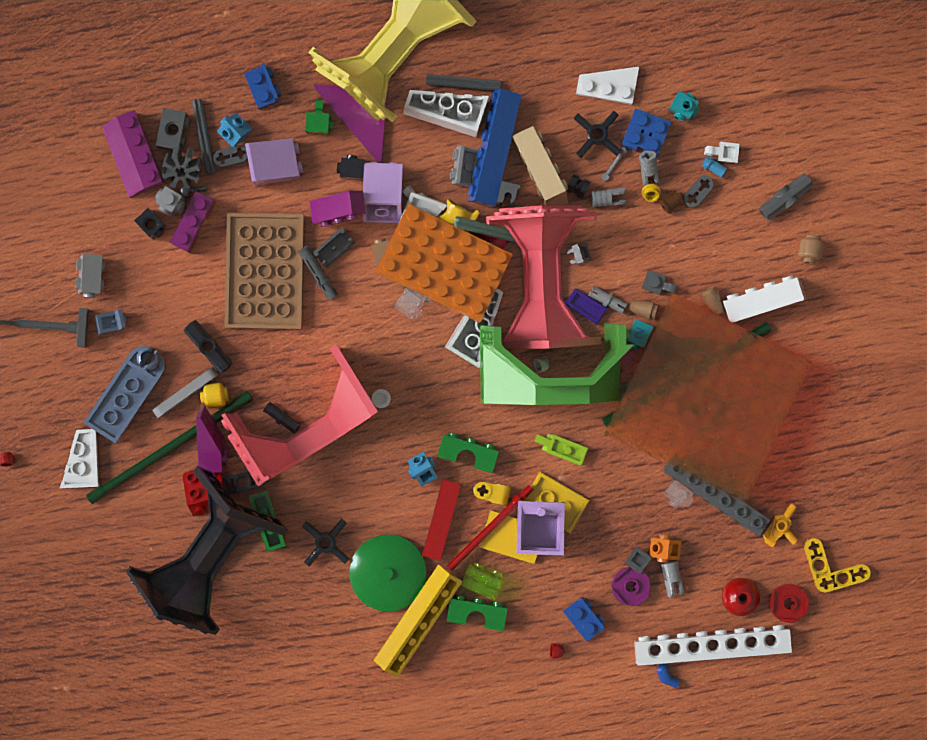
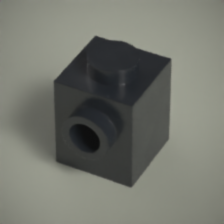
M346 155V158L341 157V162L337 163V174H340L341 179L363 181L365 160L357 159L358 156Z

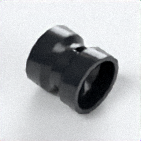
M573 174L566 191L575 193L577 197L583 199L591 182L586 179L581 180L578 175Z

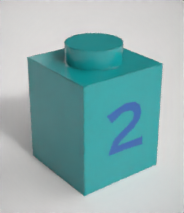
M635 319L630 328L629 340L627 341L629 342L628 344H633L631 348L638 350L640 347L643 349L653 326Z

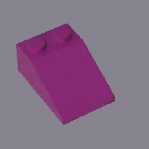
M201 404L196 417L198 466L212 472H222L223 467L227 466V459H229V447H226L225 439L205 404Z

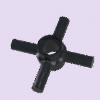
M612 111L601 125H592L577 113L573 119L587 130L588 138L576 153L579 158H582L593 145L603 144L616 156L621 152L607 138V129L619 116L618 113ZM599 130L603 136L601 139H595L592 136V132Z
M341 518L330 532L320 533L307 521L301 526L316 539V548L304 561L307 566L310 567L321 553L331 552L344 564L350 559L336 547L335 537L347 524L344 519ZM323 537L330 539V547H322L320 541Z

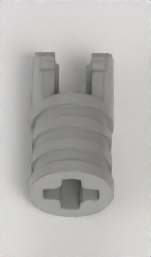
M654 151L640 153L639 160L643 186L649 183L647 176H653L655 184L660 183L656 153Z
M626 188L591 191L592 208L626 205V199H612V195L625 194Z
M677 560L661 564L668 598L675 596L673 582L677 594H684Z

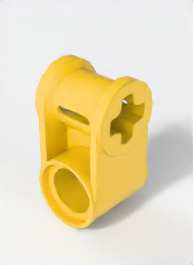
M479 482L474 486L473 493L477 498L496 504L508 505L511 487L486 482ZM484 485L487 493H483V496H480V492L477 489Z

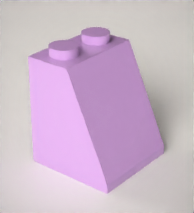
M293 138L245 144L251 179L255 186L301 178L300 173H303L302 162L297 160V154H300L298 142L294 143Z
M377 162L364 163L363 195L366 214H363V222L399 223L402 215L403 164L394 162L389 164Z

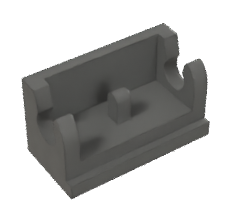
M502 181L496 206L502 207L503 200L506 197L507 201L510 199V207H512L515 203L516 194L519 193L520 185Z
M341 227L317 248L313 254L328 268L348 251L355 242Z

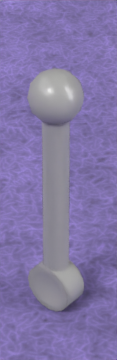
M622 147L620 149L621 152L619 153L615 161L612 163L608 171L601 176L603 181H607L609 179V174L612 172V170L619 162L623 154H626L628 152L626 147Z

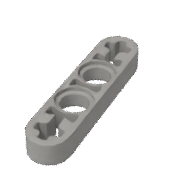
M214 368L207 370L152 410L158 419L217 378L219 376Z

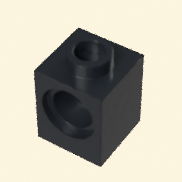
M149 208L134 220L151 239L154 237L157 239L165 232L164 228L166 225ZM150 220H155L156 227L152 230H148V222Z

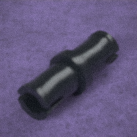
M271 402L263 410L264 413L275 419L278 425H283L293 434L301 426L300 423L288 416V412L280 410Z

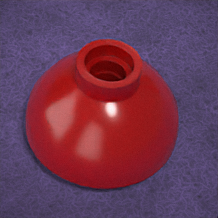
M735 578L729 581L723 588L722 603L731 614L747 616L757 609L760 603V592L756 584L751 580ZM741 594L746 596V600L743 602L739 600Z

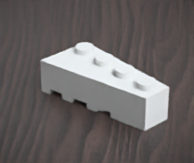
M791 275L782 278L783 282L775 284V281L764 284V288L760 290L754 287L745 290L746 294L738 296V293L727 296L728 300L723 301L729 322L734 323L807 300L801 279L794 278Z

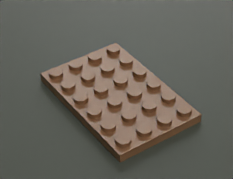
M227 213L224 328L302 329L303 258L298 251L303 248L304 214Z

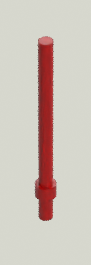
M528 485L519 495L516 494L511 499L512 502L447 567L453 571L518 506V501H524L534 489Z

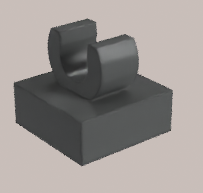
M586 242L571 246L572 249L567 251V254L574 253L575 259L570 261L571 264H582L592 261Z
M636 546L625 561V564L641 574L652 557Z

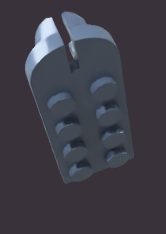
M140 346L132 350L83 423L117 444L165 371V362L162 355L155 350L154 357L146 365L145 363L154 351L153 347Z

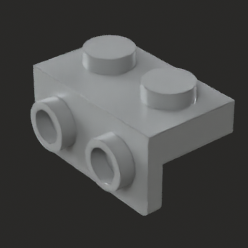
M464 145L457 146L454 149L452 160L455 161L454 168L450 171L452 185L470 187L474 179L472 172L474 167L477 166L478 149L467 148Z

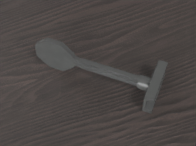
M79 308L77 322L0 320V325L69 331V333H77V347L86 348L89 309Z

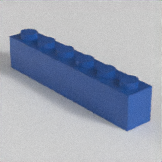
M498 89L490 96V111L487 112L485 117L487 122L486 128L481 134L482 145L477 152L478 162L472 172L474 179L468 190L469 202L486 207L496 206L521 94Z

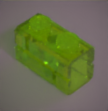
M474 562L473 565L469 563L460 586L496 601L505 580L502 578V573L492 570L490 573L484 570L485 566Z

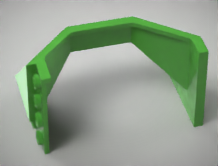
M604 323L605 357L589 377L541 378L502 346L501 327L480 325L481 403L556 405L621 401L620 358L633 346V344H626V341L629 340V330L626 329V325Z

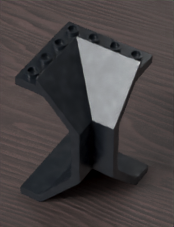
M197 466L193 473L208 491L209 518L181 558L153 571H145L129 566L126 573L130 578V582L138 589L137 592L146 601L145 604L153 611L155 618L161 621L163 619L170 621L174 625H184L191 630L194 628L204 634L216 635L220 628L210 616L213 581L238 542L245 537L264 530L284 536L288 529L276 517L237 504L212 471Z

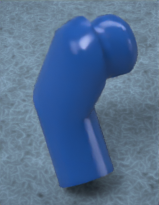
M667 663L659 664L657 674L660 681L677 689L680 679L670 676Z

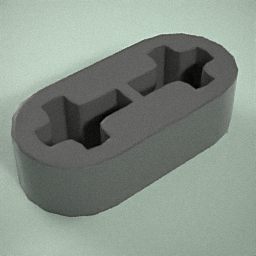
M243 145L218 150L213 156L214 163L220 168L242 164L248 160L246 147ZM239 149L246 152L243 155V159H240L239 156L233 157V155L238 154ZM220 154H223L224 157L230 156V158L225 159L224 164L217 161L220 158Z
M709 176L698 178L683 197L685 206L688 208L698 206L712 190L714 183ZM705 180H707L709 182L707 184L709 188H704L700 192L698 190L699 187L702 185L700 181L704 182ZM696 192L698 195L695 201L697 202L688 203L689 198L687 196H692Z

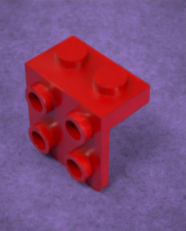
M193 471L185 472L182 477L187 506L193 517L202 516L209 512L208 491ZM213 472L223 485L221 472Z

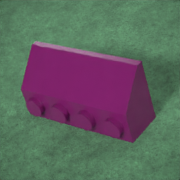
M135 110L117 116L102 126L129 198L165 184L140 117Z

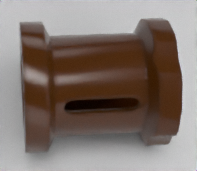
M675 190L671 191L672 194L667 198L659 201L667 214H671V210L684 203L682 197Z

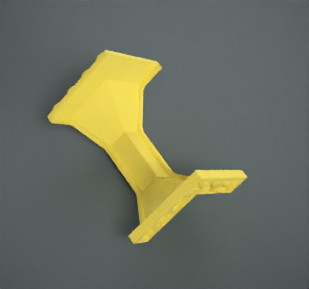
M393 0L391 18L360 55L328 61L314 47L308 53L314 58L312 61L318 66L315 70L345 89L375 120L379 121L380 118L382 120L387 118L393 122L398 116L385 108L388 82L393 73L422 40L458 23H465L472 27L477 21L458 0Z

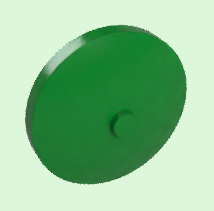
M393 534L375 536L364 542L355 552L350 564V582L357 597L367 606L378 611H397L413 603L426 581L425 561L419 549L406 538Z

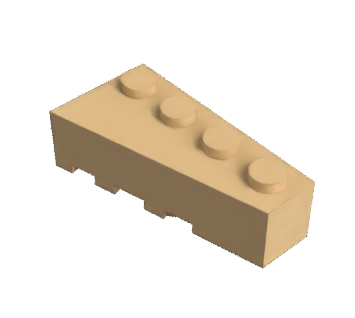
M532 126L513 135L515 147L524 165H527L529 176L532 181H535L537 192L540 198H544L545 205L568 204L566 193L568 186L564 179L560 180L558 176L560 173L556 163L552 164L550 160L552 155L548 147H543L541 142L544 140L539 131L536 132Z

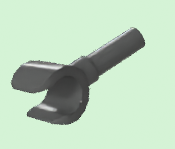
M182 186L180 195L190 197V192L207 191V187L201 186L184 189V186Z

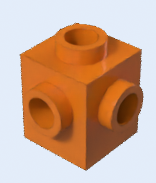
M659 535V538H651L650 557L657 558V562L668 563L669 560H680L681 541L672 540L670 535Z

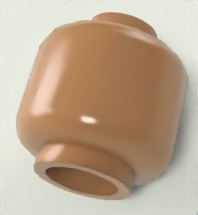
M807 235L806 238L800 241L798 256L804 260L803 263L814 265L815 262L822 260L825 243L818 236Z

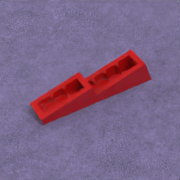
M442 479L422 556L441 561L461 484Z

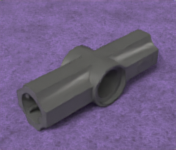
M803 173L791 184L784 186L774 194L773 198L758 208L761 215L767 221H770L782 210L789 208L799 200L800 196L814 186L812 180Z

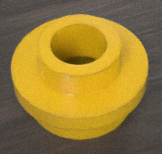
M648 184L642 189V196L648 202L657 201L661 195L660 187L655 184Z

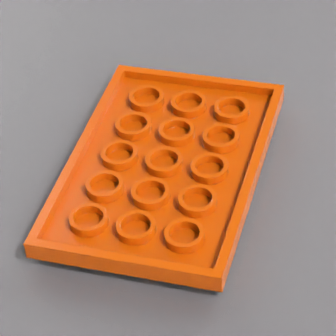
M408 204L375 272L480 323L513 254Z

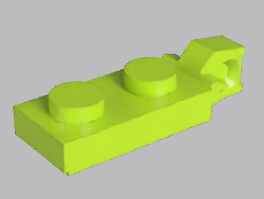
M537 434L534 442L542 444V450L580 466H582L589 449L553 434H547L546 438Z

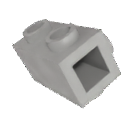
M166 186L164 189L161 188L156 194L155 198L157 200L155 203L159 205L158 209L170 217L172 214L178 216L179 213L182 214L187 207V200Z
M82 254L80 259L76 261V270H79V278L75 280V289H78V294L83 295V298L92 299L104 289V280H101V272L105 270V261H102V255Z

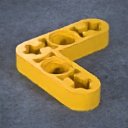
M816 538L806 540L804 544L805 553L815 586L819 591L830 592L869 579L871 572L869 567L864 564H856L831 572L821 541ZM812 541L818 544L816 553H821L822 556H816L811 559V555H814V551L809 549ZM816 560L824 562L822 570L818 571L814 568ZM860 567L862 570H866V573L863 574V578H861V576L856 575L853 576L855 580L852 581V575L849 572V570H852V573L859 572ZM840 573L847 574L848 580L846 583L841 584L838 581ZM823 578L826 581L834 579L836 586H834V583H829L825 589L823 586H820V583H822Z

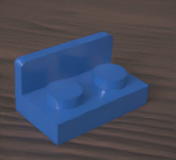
M265 63L261 64V67L244 73L258 109L280 101L278 96L281 93L278 85H273L271 78H274L273 72L270 67H266Z
M580 597L564 609L563 612L587 642L601 630L606 629L603 626L606 622L599 613L595 616L591 611L593 606L587 598L583 600Z

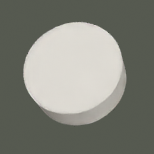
M378 389L372 394V402L376 407L385 408L390 404L391 396L388 391Z

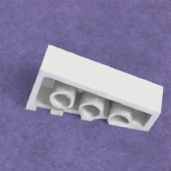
M410 90L403 114L476 137L489 96L481 97L469 94L455 95L453 93L442 94Z
M496 289L480 323L464 315L445 348L479 368L480 325H493L503 292Z

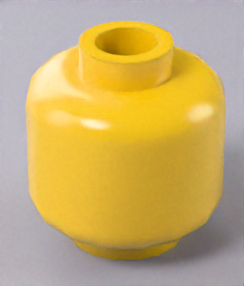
M222 383L205 385L203 392H200L201 403H205L208 409L224 407L226 402L229 401L227 386L224 387Z

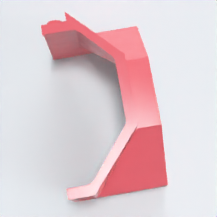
M545 205L499 209L500 212H494V216L486 217L487 224H503L507 227L521 248L523 255L524 301L505 339L501 340L502 346L505 349H545L600 345L601 337L587 336L563 301L560 257L561 247L575 224L579 221L597 220L596 212H588V208L582 209V205Z
M338 345L331 347L330 350L341 366L342 371L328 413L290 438L278 439L252 434L248 431L237 412L234 414H222L223 420L221 422L227 431L231 430L232 432L227 437L257 486L298 464L378 413L372 400L352 370L351 363Z

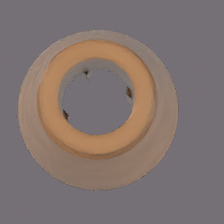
M715 286L701 292V298L713 316L724 312L719 290Z
M632 300L629 311L647 320H655L659 305H656L655 302Z

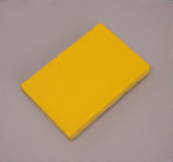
M539 472L531 486L534 491L524 501L565 503L564 530L571 534L590 500Z
M490 510L486 526L499 514L498 512ZM507 516L479 546L480 548L535 564L537 554L516 553L517 518Z

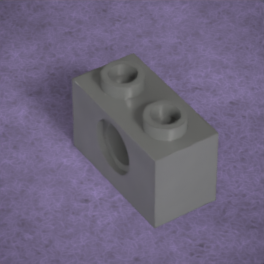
M163 108L156 141L158 148L173 151L174 147L179 146L180 152L182 148H185L187 139L184 137L185 129H189L190 118H188L186 112ZM173 126L179 128L176 135H170L169 133L170 128Z

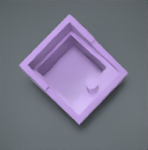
M518 501L517 554L564 555L565 503Z

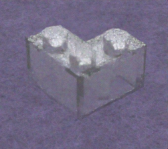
M406 287L393 307L411 321L414 318L418 320L424 312L422 307L425 303L430 304L432 300Z

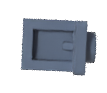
M121 309L94 316L98 335L120 331L125 328L127 322L126 316L122 313Z

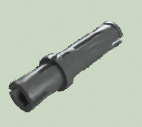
M309 245L298 251L317 281L316 285L320 286L327 300L336 297L338 293L330 282L329 275L325 274Z

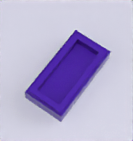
M577 288L574 289L565 303L568 307L596 325L607 310L606 307Z

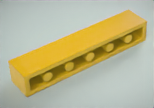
M440 565L436 567L375 657L374 661L384 671L397 678L463 582L452 572Z

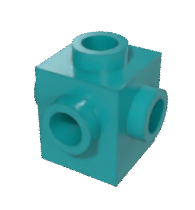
M679 91L668 111L674 113L676 119L682 122L684 120L688 121L690 117L695 118L699 111L697 105L699 102L694 95L690 93L684 94Z

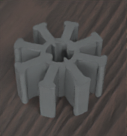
M178 146L174 147L172 156L169 153L165 155L162 165L164 167L162 177L163 179L172 177L171 187L176 188L179 179L182 180L184 189L190 188L192 180L195 183L198 182L201 174L202 160L200 156L192 159L193 149L188 148L186 155L182 156Z

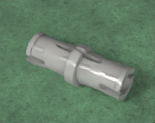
M595 285L592 287L591 290L598 293V295L590 291L589 297L603 303L605 307L609 306L620 314L623 313L624 309L618 305L626 308L627 303L615 298L610 292L609 294Z

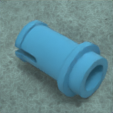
M707 156L701 165L704 167V170L708 169L720 178L727 169V167L713 160L712 156Z

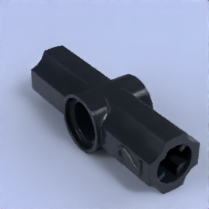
M196 319L183 329L220 374L233 364ZM208 341L213 344V349L210 352H206L203 347Z

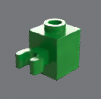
M315 100V113L306 112V134L329 135V131H333L334 119H331L330 114L323 113V100Z

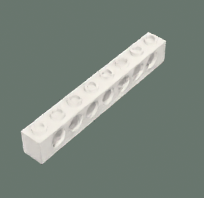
M774 625L773 629H765L764 626L753 627V631H746V628L734 629V632L727 633V630H716L715 634H708V631L696 632V635L689 636L688 633H678L677 637H669L668 634L658 635L657 639H650V636L638 637L639 640H634L636 664L639 666L792 653L790 629L784 628V625ZM768 635H773L775 638L771 645H767L765 642ZM755 637V644L747 646V638ZM730 638L736 639V645L733 648H728L727 641ZM710 640L717 641V647L713 650L708 648ZM692 641L698 643V648L695 651H690L688 648ZM672 643H678L679 650L675 653L669 651ZM659 645V653L651 654V646Z

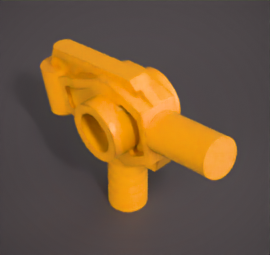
M790 504L783 515L774 517L763 534L766 544L773 547L782 535L792 545L798 541L789 530L792 525L790 518L797 509L796 506Z

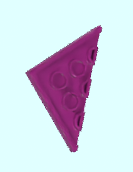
M314 84L316 91L378 163H382L385 120L381 118L379 121L375 120L342 87ZM386 94V100H385V108H386V104H387V94Z

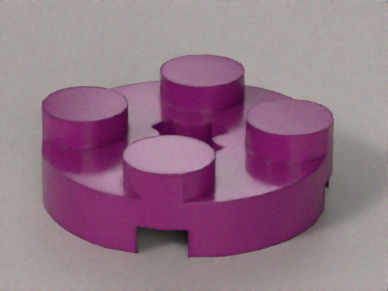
M630 567L623 568L615 574L611 584L615 598L625 605H639L649 596L650 580L643 571L639 574ZM627 582L636 583L634 591L631 589L629 591L626 590Z

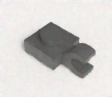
M648 270L642 289L660 295L661 290L674 294L677 286L664 282L666 276Z

